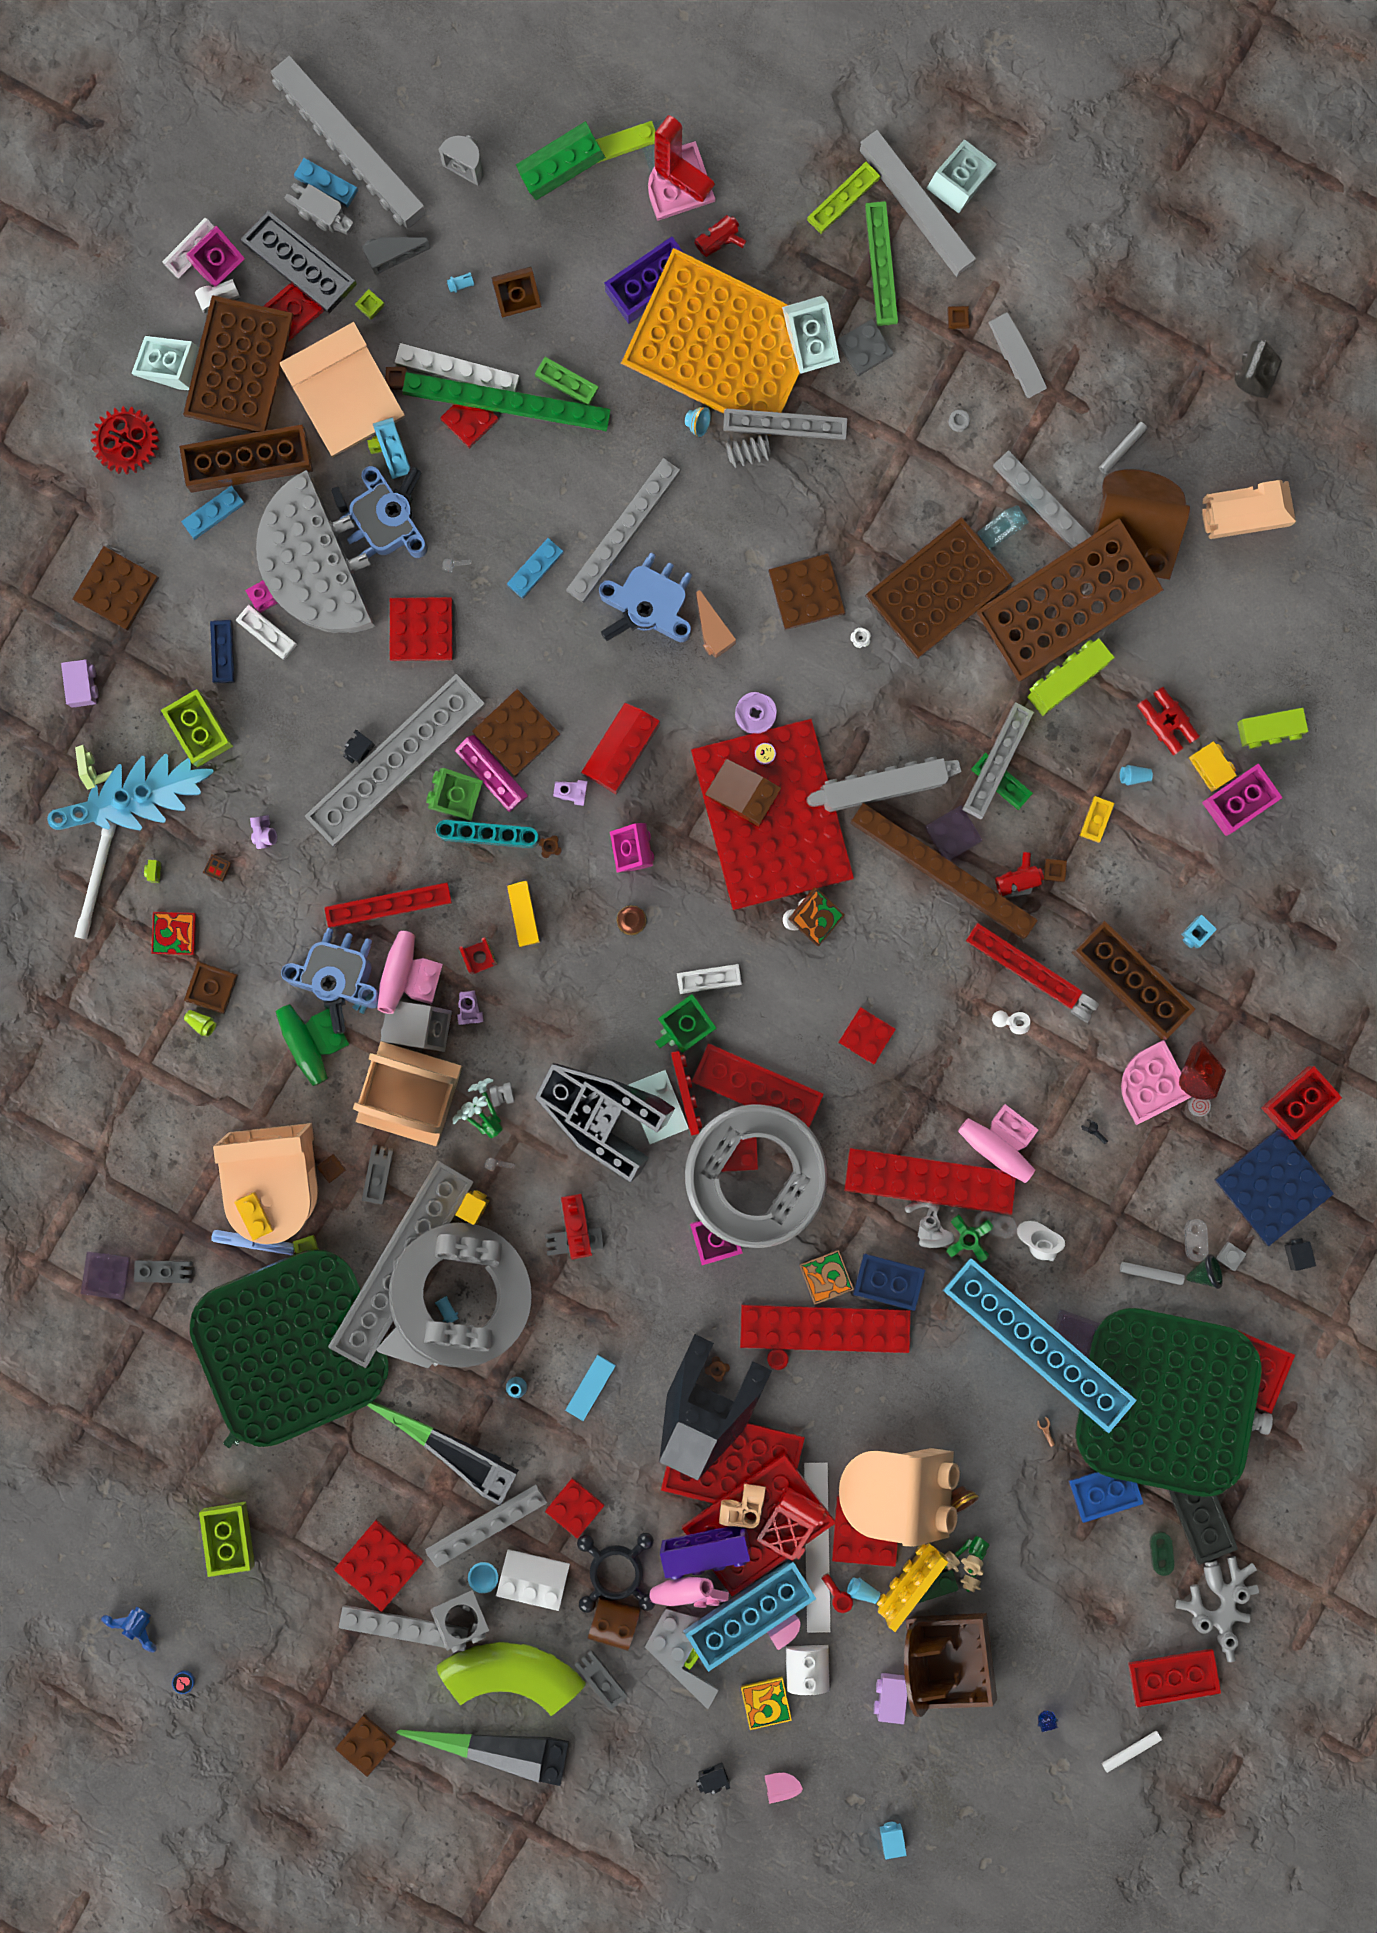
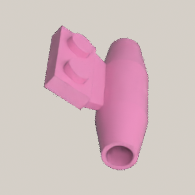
M399 931L388 953L380 982L377 1007L383 1013L393 1014L404 992L411 999L431 1004L434 998L443 964L424 958L413 960L415 935L408 931Z
M1006 1104L1001 1107L991 1121L990 1129L969 1118L959 1128L958 1132L977 1152L1005 1173L1024 1183L1034 1174L1035 1169L1018 1150L1029 1144L1038 1129Z
M691 1576L667 1580L650 1590L651 1601L655 1604L666 1606L694 1603V1607L706 1608L707 1605L719 1606V1602H726L729 1597V1592L713 1589L711 1580Z

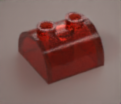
M1202 1041L1195 1043L1191 1047L1179 1077V1086L1181 1090L1193 1098L1210 1100L1217 1097L1226 1069Z

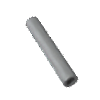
M1139 422L1099 466L1101 472L1107 474L1148 429L1143 422Z
M1121 1262L1120 1272L1179 1285H1183L1185 1276L1182 1274L1127 1262Z

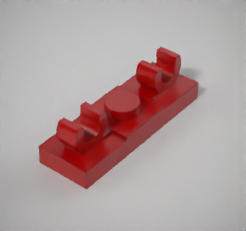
M582 1194L561 1197L571 1260L592 1256Z

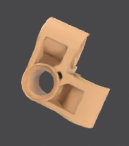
M744 1484L742 1502L722 1500L719 1523L725 1526L755 1528L761 1518L766 1487ZM752 1512L757 1518L749 1520L745 1514Z

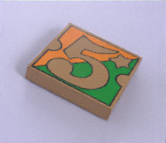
M839 1250L799 1264L814 1305L854 1290Z

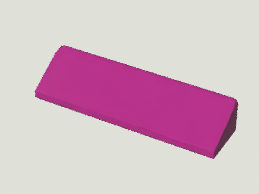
M475 735L467 737L456 748L455 752L477 777L483 781L484 785L508 812H511L528 797L526 792Z

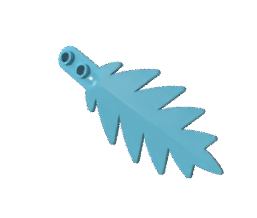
M164 754L152 768L145 781V757L141 756L130 771L123 788L122 765L118 764L106 780L99 797L98 788L95 785L90 791L87 802L55 809L49 813L47 821L49 826L55 830H62L90 822H95L98 826L109 830L110 825L107 820L122 827L141 830L142 826L131 814L132 812L145 819L165 823L166 819L154 804L171 810L185 811V806L175 794L200 795L201 791L196 784L209 777L213 773V769L191 770L190 759L187 758L168 776V755ZM80 812L83 814V816L81 818H77L75 814ZM61 818L62 822L56 823L54 819Z

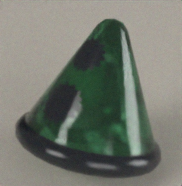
M1208 1254L1202 1262L1186 1275V1280L1220 1289L1223 1284V1277L1217 1259L1212 1254Z

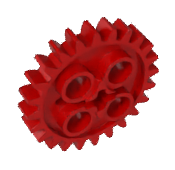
M122 406L121 412L114 408V414L112 415L106 411L107 418L105 419L100 416L99 418L102 423L94 424L98 431L91 432L96 437L91 439V442L96 445L92 448L97 453L95 457L101 460L103 466L108 465L110 471L115 468L118 474L121 473L122 469L126 475L129 474L130 469L137 473L138 466L144 470L143 463L151 464L148 458H156L152 451L159 450V447L154 444L160 441L157 436H154L159 433L156 428H153L155 426L154 422L149 421L150 418L147 414L143 416L141 410L135 413L133 407L128 412L124 406ZM125 423L124 429L117 430L119 424ZM112 431L125 440L129 439L132 444L140 446L141 449L135 448L126 441L122 442L118 437L109 434V432ZM138 433H144L141 439H135ZM115 441L113 448H107L109 442ZM128 451H134L132 457L125 458Z

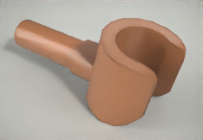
M1044 1417L1047 1426L1043 1428L1040 1426L1039 1421H1037V1427L1043 1430L1050 1447H1052L1055 1443L1049 1430L1050 1421Z

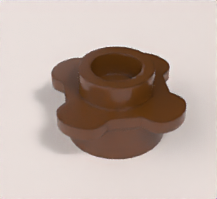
M552 835L551 838H541L538 844L542 848L541 855L543 858L561 854L562 850L558 846L559 839L557 836Z
M718 1356L713 1357L711 1364L705 1367V1373L714 1377L717 1382H721L725 1373L730 1370L729 1364H724Z

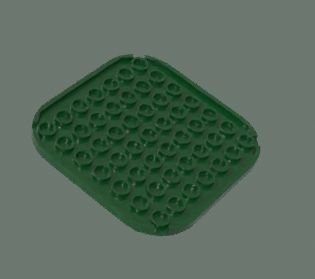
M320 1249L299 1252L211 1289L195 1305L189 1324L191 1341L224 1422L229 1431L240 1441L257 1447L280 1444L367 1406L382 1391L381 1389L388 1376V1360L385 1354L379 1353L376 1350L367 1367L364 1368L328 1347L361 1291L352 1269L340 1256Z
M1139 1308L1121 1309L1104 1318L1093 1334L1088 1359L1137 1401L1110 1433L1106 1432L1079 1409L1075 1438L1077 1448L1084 1461L1096 1472L1110 1478L1195 1496L1209 1497L1219 1495L1232 1485L1234 1486L1240 1479L1246 1465L1262 1373L1258 1351L1243 1333L1227 1326Z

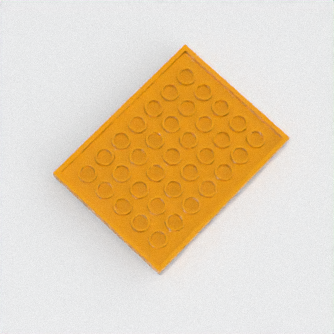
M675 248L672 249L621 364L723 414L724 409L781 413L800 373L782 308L788 305Z

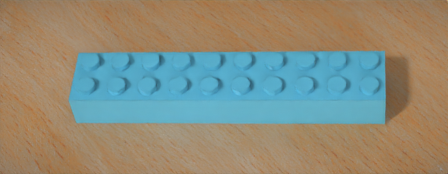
M969 1258L943 1289L948 1296L1106 1432L1110 1433L1137 1401L973 1259Z

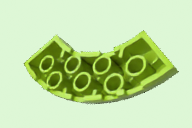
M495 1642L481 1646L477 1645L448 1657L436 1666L442 1682L460 1705L485 1693L511 1692L532 1699L552 1716L579 1694L586 1685V1682L568 1664L566 1665L550 1653L548 1654L536 1647L525 1644Z

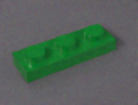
M987 753L971 769L977 776H979L989 756ZM1005 771L996 790L998 794L1017 810L1033 794L1008 771Z

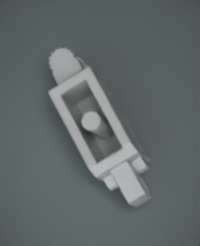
M293 183L291 188L295 193L301 195L300 198L296 199L292 195L286 194L284 199L298 209V214L307 221L313 220L323 231L329 230L334 233L336 230L346 235L350 233L354 223L344 215L340 202L310 184L304 189Z

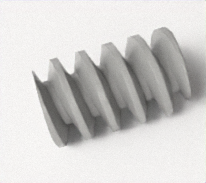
M767 434L765 441L761 436H758L757 442H755L753 437H750L749 444H747L745 439H742L741 446H739L737 441H733L732 448L728 442L726 443L729 463H732L735 468H737L738 461L745 466L746 459L749 460L750 464H753L755 457L759 463L762 461V456L767 461L770 459Z

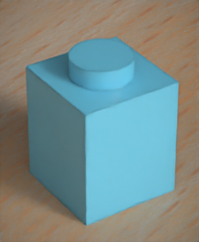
M887 1822L884 1826L879 1827L885 1859L907 1856L901 1824Z

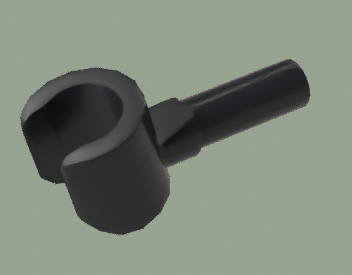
M1087 1119L1090 1126L1087 1128L1082 1125V1130L1094 1134L1102 1143L1106 1144L1108 1140L1098 1131V1124Z

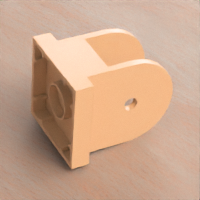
M381 1041L377 1054L370 1053L368 1059L371 1060L361 1096L359 1102H355L353 1106L354 1110L359 1111L356 1122L438 1146L463 1066Z
M312 1123L228 1132L213 1146L215 1163H218L226 1217L235 1231L244 1238L260 1244H275L285 1241L301 1229L313 1212L318 1198V1184L312 1144L314 1140ZM253 1192L256 1193L273 1227V1232L254 1241L234 1203L236 1200Z

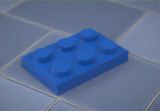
M1098 1472L1069 1480L1082 1523L1144 1504L1138 1485L1134 1482L1110 1478Z

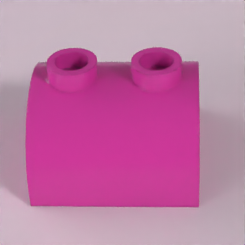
M217 226L210 230L186 254L193 267L215 287L245 259Z
M635 823L610 832L617 873L653 866L654 854L651 851L649 842L651 834L647 830L646 823Z

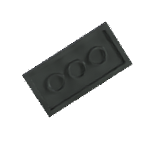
M1168 1490L1198 1565L1238 1550L1217 1495L1201 1497Z

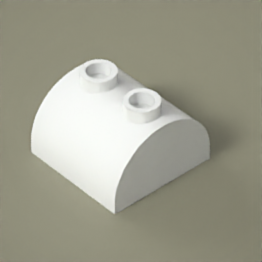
M828 1645L786 1646L788 1692L798 1695H817L830 1690Z

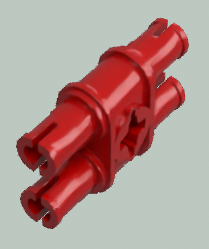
M1163 686L1153 693L1164 708L1162 713H1157L1147 698L1140 702L1137 707L1147 719L1146 725H1149L1158 737L1157 740L1163 741L1174 756L1183 749L1173 734L1174 729H1179L1189 744L1199 738L1200 735L1189 722L1190 716L1188 717L1179 706V702L1174 701ZM1174 717L1170 723L1163 725L1166 719Z

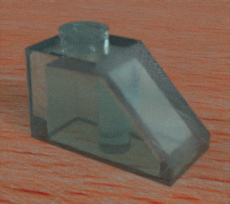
M1017 505L1003 511L977 533L986 547L991 549L1014 535L1028 524L1029 521Z

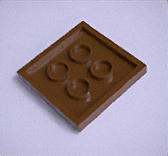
M103 546L72 599L128 631L159 577Z
M829 554L768 570L784 630L845 614Z
M518 689L472 731L515 777L560 736V733Z

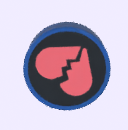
M189 1671L178 1672L172 1680V1687L179 1694L188 1693L195 1684V1678Z

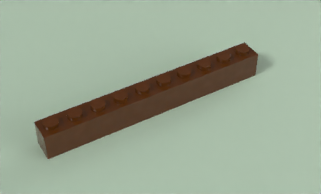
M863 803L851 820V825L1021 939L1028 936L1038 921Z

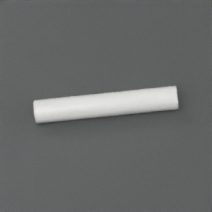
M1154 1731L1101 1764L1108 1773L1162 1741L1158 1732Z

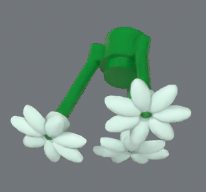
M486 1078L483 1081H479L478 1084L471 1085L468 1092L478 1090L483 1096L479 1099L474 1097L473 1103L467 1102L463 1104L461 1110H458L457 1114L453 1117V1124L462 1118L479 1129L482 1135L487 1134L489 1138L497 1136L503 1128L499 1124L501 1120L497 1116L486 1092L487 1084L493 1082V1079ZM487 1105L493 1118L491 1116L486 1117L482 1112V1107ZM474 1113L479 1114L483 1119L481 1125L471 1118Z

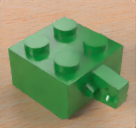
M691 994L658 1018L664 1029L660 1031L663 1036L656 1040L655 1043L659 1049L667 1043L671 1047L676 1044L679 1050L684 1053L717 1028L693 994Z

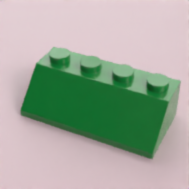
M585 121L520 161L516 166L529 193L535 200H538L606 157Z

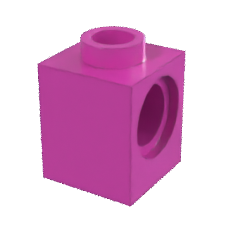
M263 580L245 590L259 613L278 604Z

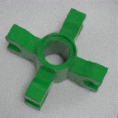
M960 1214L952 1218L951 1223L961 1236L957 1242L948 1247L946 1250L948 1254L953 1257L962 1249L973 1250L981 1263L988 1259L989 1254L979 1241L981 1236L993 1229L992 1227L994 1226L988 1219L975 1228L968 1227ZM972 1234L976 1241L973 1243L967 1242L965 1235Z

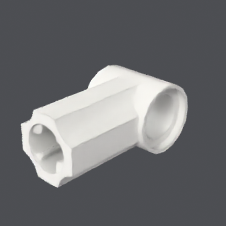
M233 279L216 287H201L195 292L202 312L205 314L208 313L212 295L231 300L240 298Z

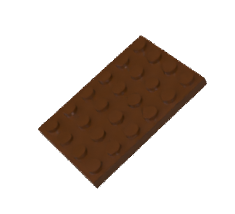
M212 295L183 415L188 418L255 433L266 431L281 372L280 362L284 359L294 318L293 313Z
M961 517L876 585L865 597L913 655L919 659L976 613L977 610L1013 583L1014 579Z

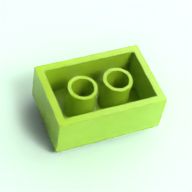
M198 689L161 710L191 763L197 768L233 747L205 697Z
M246 1502L202 1509L199 1512L208 1577L251 1570L255 1566Z

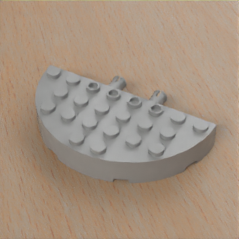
M306 470L296 475L278 490L267 505L261 518L257 534L256 551L262 579L280 606L293 617L310 627L332 633H354L376 627L354 576L355 571L371 565L370 561H368L369 558L366 553H363L348 560L338 539V534L354 528V523H352L350 515L335 522L330 520L313 477Z

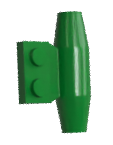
M291 1004L276 1010L275 1013L283 1038L300 1070L312 1086L326 1081L328 1077L321 1055H331L349 1046L344 1033L334 1034L330 1010L326 1009L312 1016L306 1025Z

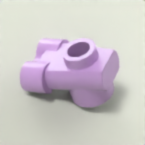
M556 781L553 797L574 801V805L584 806L587 781ZM563 786L569 788L567 793L561 792Z
M269 815L250 818L251 827H253L251 840L253 844H256V848H267L276 844L277 833L273 828H269Z
M475 991L460 992L458 1003L460 1014L457 1015L458 1024L483 1022V1014L479 1012ZM470 998L473 1001L472 1005H467L465 999Z

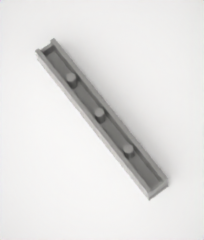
M876 130L862 140L860 147L862 155L880 175L882 181L954 275L958 277L965 269L973 266L976 260L974 255L879 131Z

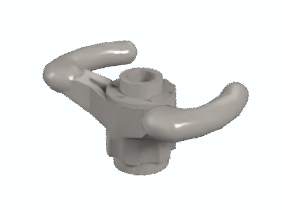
M915 1201L905 1207L907 1213L922 1207L929 1208L927 1216L922 1218L919 1224L918 1237L920 1238V1246L939 1248L947 1246L954 1241L953 1233L944 1230L940 1225L937 1217L940 1210L939 1204Z

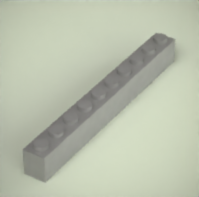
M290 56L271 70L272 82L275 87L287 94L285 97L292 106L295 104L298 106L301 116L306 121L309 119L313 123L312 127L319 136L323 134L327 139L325 140L327 145L333 151L336 149L340 153L339 158L346 166L349 164L353 168L352 172L358 180L361 181L363 179L366 182L368 191L373 196L376 194L380 198L379 202L386 211L391 210L394 214V220L400 226L403 224L409 229L426 214L424 205Z

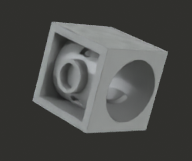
M473 1590L430 1610L447 1651L452 1649L454 1653L466 1647L465 1642L470 1640L474 1644L486 1638L485 1633L489 1631ZM455 1607H462L467 1612L471 1611L474 1615L475 1623L470 1631L472 1632L470 1637L459 1639L460 1636L449 1634L445 1626V1621L447 1622L450 1616L449 1610Z

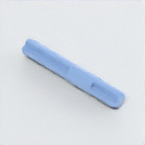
M214 1230L212 1234V1241L285 1255H293L295 1252L293 1243L289 1242L260 1244L244 1238L239 1233Z

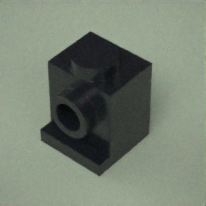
M355 730L353 732L356 735L355 738L351 737L344 746L346 749L344 750L345 754L343 757L352 764L355 761L360 764L375 744L358 730Z
M722 1762L698 1772L699 1779L696 1780L700 1793L704 1792L707 1794L710 1792V1794L720 1792L724 1786L726 1790L731 1789L730 1781Z

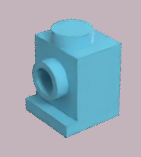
M1200 915L1194 919L1181 935L1184 937L1183 942L1188 947L1200 948L1217 929L1203 915ZM1194 930L1199 932L1197 938L1192 934Z

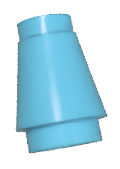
M1126 765V767H1122L1120 770V781L1127 786L1151 781L1153 777L1152 769Z
M513 1377L507 1382L506 1391L509 1396L520 1398L526 1393L527 1384L522 1378ZM513 1386H517L519 1388V1391L517 1393L513 1392Z
M852 1578L847 1588V1593L854 1599L876 1604L880 1597V1592L861 1578Z

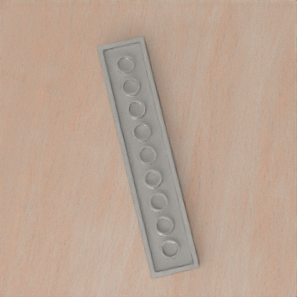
M455 674L305 815L306 819L335 847L481 710L485 703Z
M440 1161L435 1162L328 1346L330 1349L364 1368L367 1367L393 1322L389 1306V1284L397 1260L416 1238L435 1227L450 1224L473 1181Z

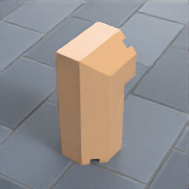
M1282 480L1263 482L1258 484V489L1253 490L1252 486L1244 489L1207 494L1203 498V504L1207 503V509H1202V516L1206 533H1211L1209 535L1210 539L1289 527L1296 522L1288 481L1284 483Z

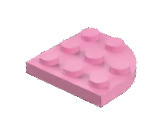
M696 141L682 145V158L707 175ZM654 166L649 177L648 192L657 221L715 202L712 190L703 202H699L661 176Z
M1164 1040L1135 1055L1123 1073L1121 1083L1122 1096L1136 1125L1193 1097Z

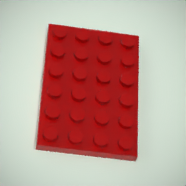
M747 1423L744 1431L699 1480L666 1466L661 1491L715 1503L784 1453L794 1466L798 1468L805 1437Z
M785 1453L682 1526V1530L686 1535L729 1527L719 1523L721 1501L735 1500L742 1502L744 1484L766 1487L759 1524L755 1528H747L751 1546L750 1561L739 1567L729 1565L720 1571L713 1570L731 1596L737 1594L786 1559L783 1555L758 1542L756 1538L787 1487L825 1508ZM826 1508L825 1513L827 1517L821 1526L818 1524L813 1529L803 1546L836 1524ZM752 1512L745 1514L749 1520L757 1518ZM778 1512L775 1517L777 1524L787 1523V1516ZM801 1524L793 1526L796 1535L804 1534L808 1529ZM790 1527L779 1529L781 1538L792 1536ZM775 1530L767 1531L763 1536L770 1541L778 1539ZM794 1541L783 1543L784 1549L793 1553L796 1548Z

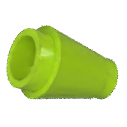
M189 1010L184 1016V1021L201 1036L209 1037L216 1028V1022H214L213 1018Z

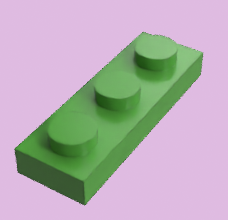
M544 357L535 373V377L585 405H590L599 390L597 385L547 357Z

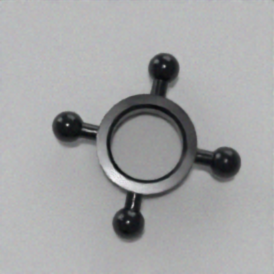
M640 1534L637 1538V1545L632 1550L625 1546L612 1545L599 1551L594 1546L591 1536L582 1535L578 1538L577 1546L579 1550L589 1552L594 1557L590 1566V1579L595 1590L590 1595L583 1596L579 1600V1608L582 1612H592L596 1605L595 1601L601 1595L609 1599L619 1600L633 1594L639 1600V1606L642 1610L650 1611L655 1607V1603L650 1599V1594H644L638 1588L643 1577V1567L638 1555L643 1550H648L653 1546L654 1539L651 1534ZM612 1555L626 1557L635 1569V1578L632 1584L627 1589L619 1592L604 1588L597 1576L600 1563Z

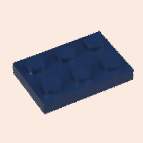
M863 1253L853 1295L915 1311L925 1269Z

